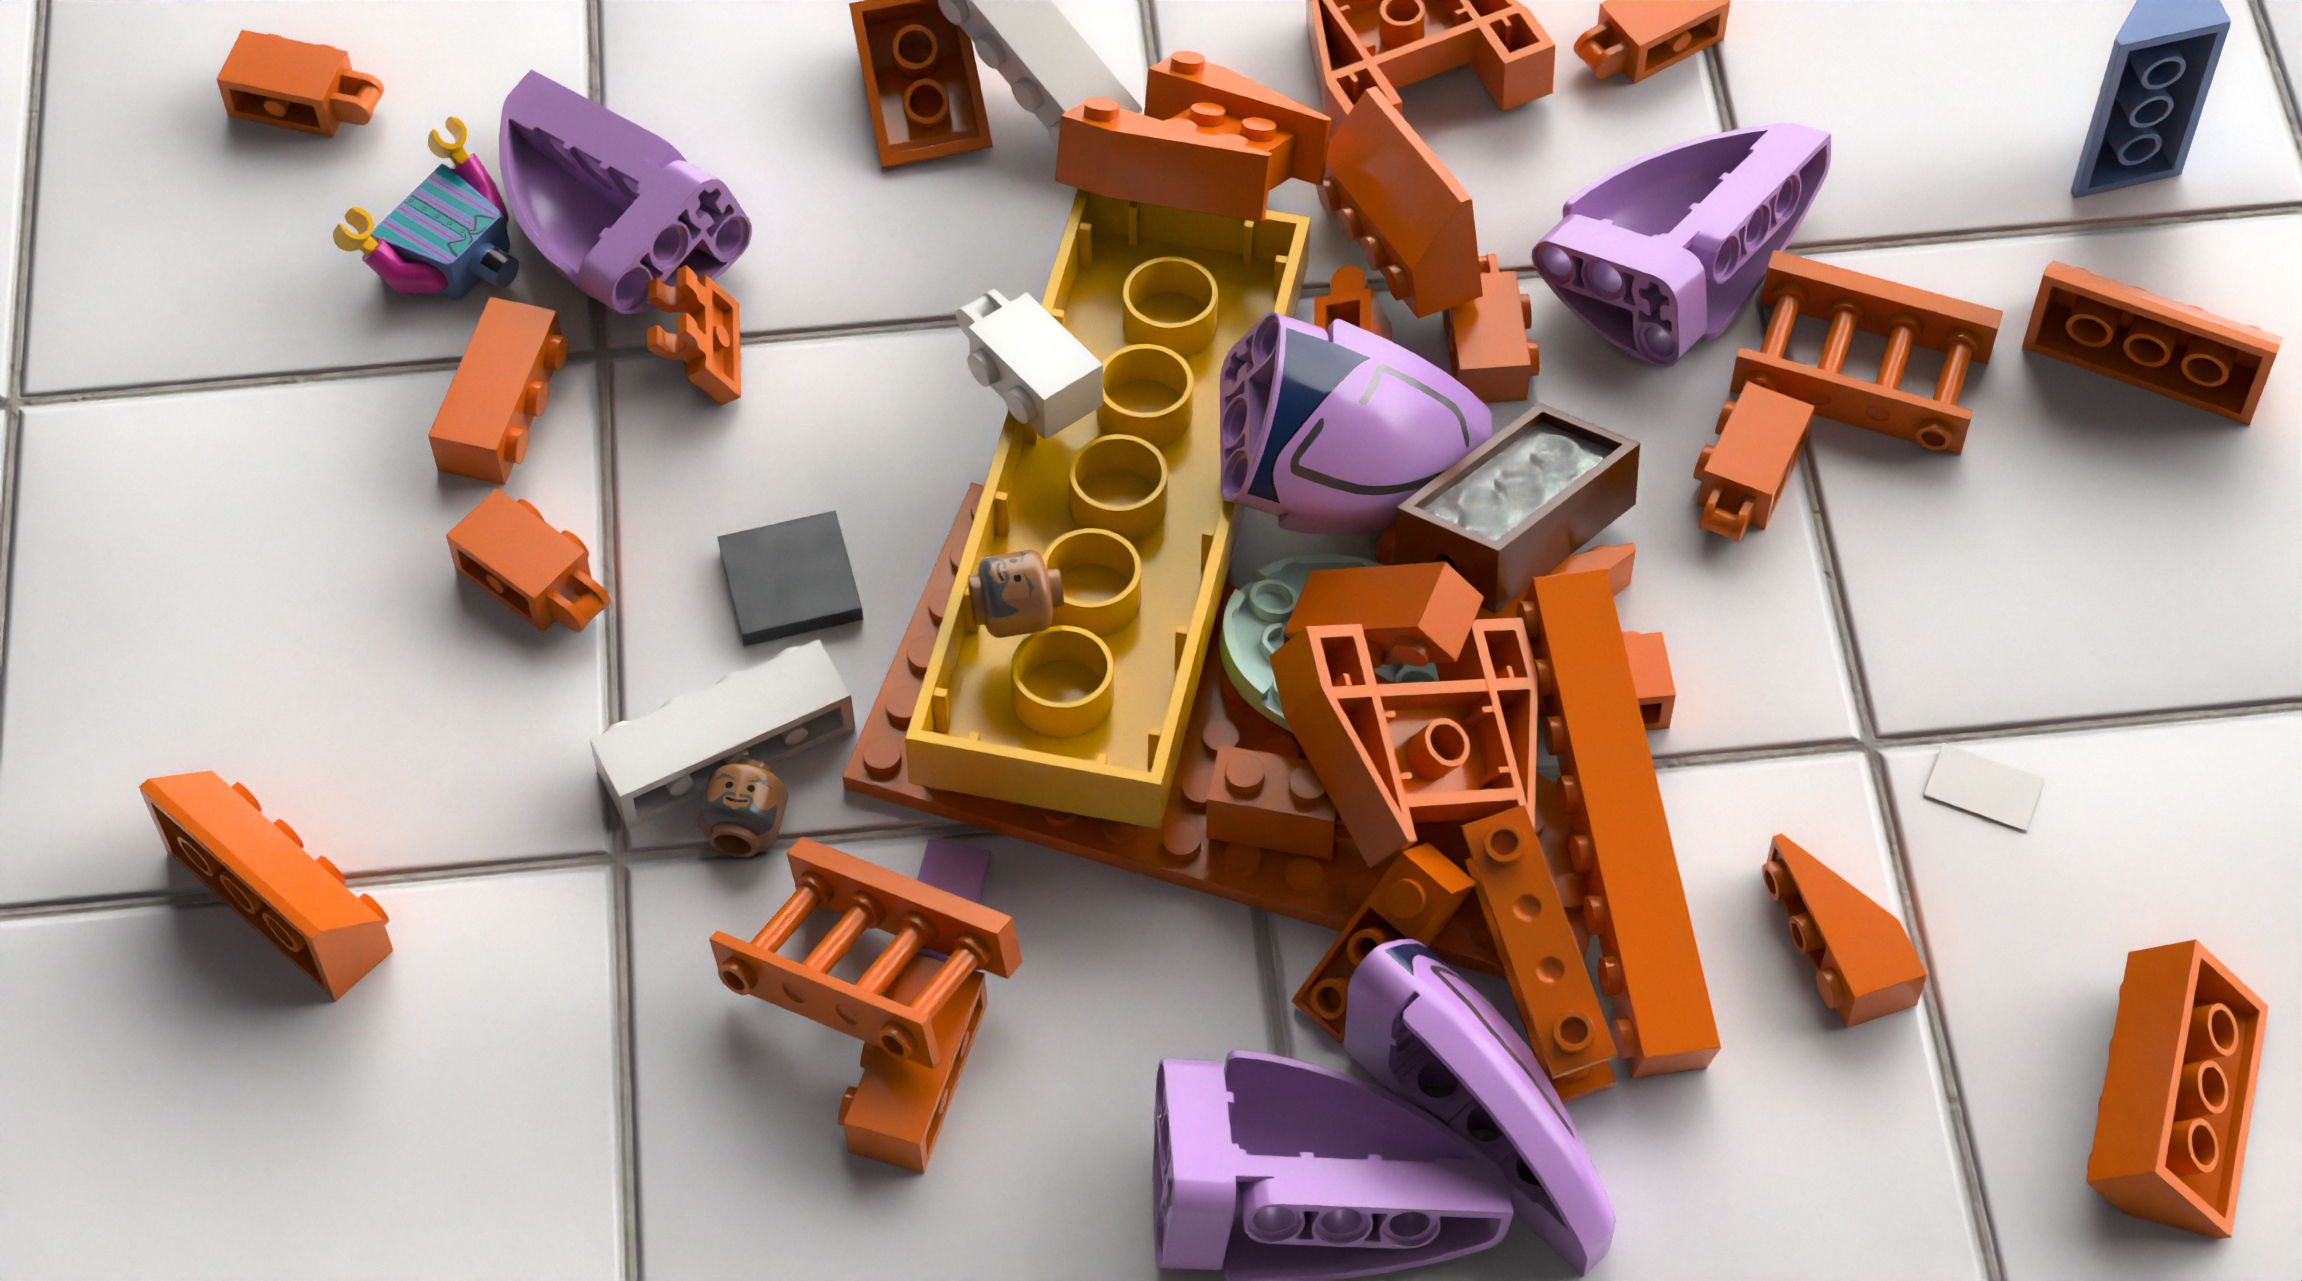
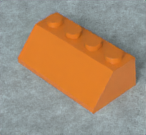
M1377 86L1366 89L1328 143L1324 183L1320 186L1316 185L1323 209L1326 213L1333 212L1337 216L1348 241L1356 240L1362 248L1364 257L1371 270H1379L1383 274L1394 299L1397 301L1403 299L1418 319L1482 297L1472 198Z
M2054 260L2046 266L2022 347L2250 425L2283 337L2262 331L2255 326L2244 325L2206 312L2196 306H2188L2152 294L2139 287L2129 286L2093 274L2086 269L2073 267Z
M211 770L149 778L139 786L166 851L335 1002L394 951L385 925L389 923V918L382 907L366 893L357 898L345 887V878L327 858L320 856L314 860L302 850L304 848L303 842L286 822L277 819L274 823H271L260 813L262 808L256 798L239 782L230 787Z
M2196 939L2128 952L2124 978L2119 989L2120 1000L2114 1033L2109 1043V1060L2104 1087L2098 1102L2099 1114L2094 1141L2087 1162L2088 1173L2086 1182L2125 1215L2217 1239L2231 1238L2269 1006Z

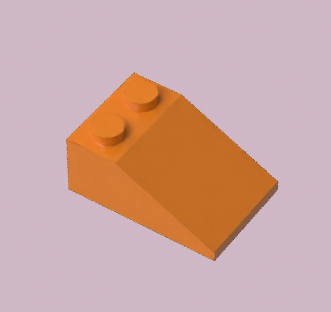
M863 0L849 3L881 168L885 169L993 148L972 40L960 25L951 23L940 10L938 0Z

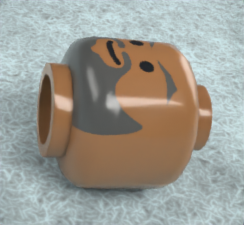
M1035 550L985 557L978 565L977 574L968 575L969 597L975 625L985 624L987 631L995 638L1044 631L1052 623L1053 607L1064 606V593L1059 569H1046L1042 556Z
M742 759L736 764L721 766L709 778L699 813L698 824L705 836L709 838L708 841L711 846L717 851L733 857H752L757 851L765 850L776 842L788 801V791L782 780L773 774L772 769L767 764L761 761Z

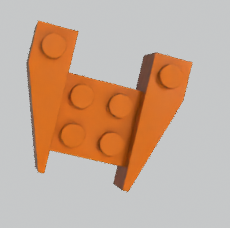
M1306 0V24L1323 115L1332 118L1329 135L1331 138L1366 89L1377 86L1402 116L1403 101L1395 89L1466 63L1471 66L1502 111L1553 93L1556 45L1531 11L1517 0Z
M1178 51L1172 53L1167 59L1148 68L1144 115L1121 109L1117 101L1104 97L1086 99L1083 104L1061 115L1055 181L1109 198L1263 222L1266 216L1268 192L1291 177L1319 186L1324 183L1332 118L1232 70L1205 62V57L1199 53Z
M1523 618L1475 619L1457 662L1435 663L1439 681L1377 684L1362 624L1306 626L1269 656L1284 717L1370 869L1381 867L1417 842L1413 823L1476 819L1477 821L1525 804L1535 830L1538 673Z

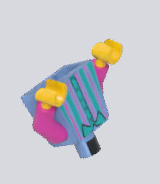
M448 117L445 125L455 138V143L448 144L444 142L438 132L432 129L428 136V146L434 155L441 158H450L454 165L449 168L441 163L375 229L372 217L367 211L359 207L350 208L344 217L347 223L358 231V234L350 232L346 226L339 223L333 231V240L337 247L344 251L352 252L358 249L364 253L362 260L399 293L440 294L456 300L464 298L482 279L497 288H506L512 283L518 273L519 261L508 254L511 246L506 228L509 215L498 188L475 153L468 155L463 148L467 138V129L464 123L458 118Z

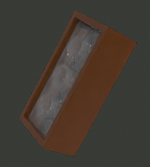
M1538 403L1396 507L1394 565L1447 562L1484 597L1480 607L1497 613L1528 589L1533 577L1547 574L1636 504L1640 443Z

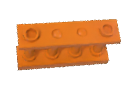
M1773 250L1766 270L1760 303L1773 306L1774 310L1760 351L1756 352L1739 347L1730 392L1741 394L1748 381L1814 405L1813 415L1915 442L1931 450H1944L1961 455L1973 411L1957 407V401L1970 360L1988 365L2003 311ZM1797 313L1832 322L1817 368L1782 359ZM1854 329L1889 338L1875 384L1840 375ZM1912 344L1947 354L1933 400L1898 390Z
M1525 804L1461 826L1472 856L1464 859L1465 868L1468 876L1477 883L1473 890L1533 1055L1563 1104L1615 1087L1616 1080L1608 1060L1618 1057V1053Z
M801 836L786 853L796 891L750 943H747L720 931H716L710 937L709 941L722 983L737 994H750L880 1047L896 1059H909L934 1069L941 1061L931 1023L934 1016L973 970L983 969L1009 979L1022 963L1012 916ZM815 908H827L844 915L802 964L775 954ZM867 928H878L896 935L855 985L827 975ZM929 948L949 956L947 961L908 1007L880 996L919 949Z

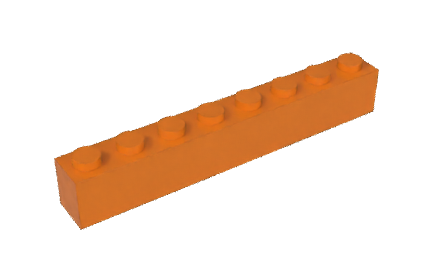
M1607 569L1533 577L1524 600L1517 604L1516 615L1517 618H1523L1534 655V662L1538 673V697H1543L1548 716L1543 721L1544 743L1550 756L1557 755L1561 773L1556 782L1557 800L1562 814H1570L1575 836H1572L1570 839V856L1575 873L1577 875L1584 874L1589 895L1584 899L1585 923L1590 935H1598L1603 957L1598 960V979L1603 995L1605 997L1612 996L1617 1019L1612 1022V1040L1618 1053V1058H1626L1631 1079L1706 1069L1721 1049V1044Z

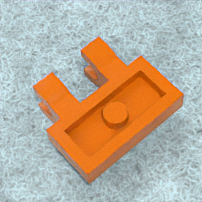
M687 265L676 269V287L667 286L658 278L647 282L648 302L661 311L670 313L683 312V314L677 316V334L667 333L658 325L647 329V348L664 359H683L684 368L691 383L705 391L721 406L741 398L739 303L706 274L697 278L696 274Z

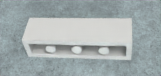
M938 0L940 10L951 23L960 25L975 43L976 52L981 60L990 68L997 69L1008 82L1018 104L1026 111L1033 112L1046 127L1049 138L1057 150L1061 115L1083 104L1086 99L1104 97L1117 101L1121 109L1138 114L1143 110L1052 0Z
M818 639L802 647L787 648L777 654L774 659L747 671L732 672L720 679L717 684L692 695L672 698L664 703L660 709L637 719L615 723L602 734L589 740L597 772L626 828L629 829L705 795L711 774L721 766L736 764L742 759L758 760L771 766L854 729L855 720L851 694Z

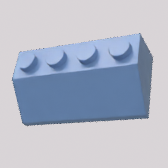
M2220 0L2136 1L2115 37L2071 187L2075 198L2182 174L2232 22Z

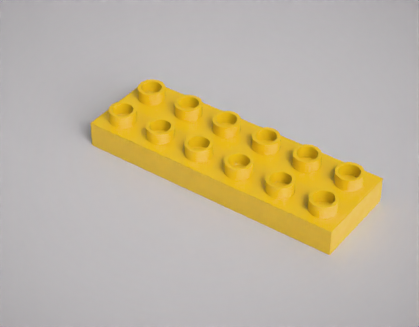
M1077 189L1041 306L1103 364V405L1046 440L1028 423L1022 424L1018 422L1008 409L905 737L908 783L1155 829L1161 828L1245 506L1225 501L1221 492V369L1230 349L1265 315L1274 312L1294 319L1308 267L1311 217L1266 210L1265 220L1263 222H1255L1109 198ZM1035 550L1042 556L1046 569H1059L1064 593V606L1053 607L1052 623L1044 631L995 638L987 631L985 624L975 625L969 597L968 575L977 574L978 565L985 557Z

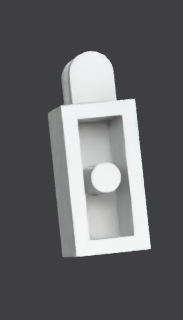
M991 289L979 299L956 310L958 324L963 333L969 338L970 355L967 357V362L974 378L984 387L991 386L1005 400L1013 417L1022 424L1028 423L1043 439L1050 438L1103 405V364L1029 293L1026 292L1009 302L999 291Z

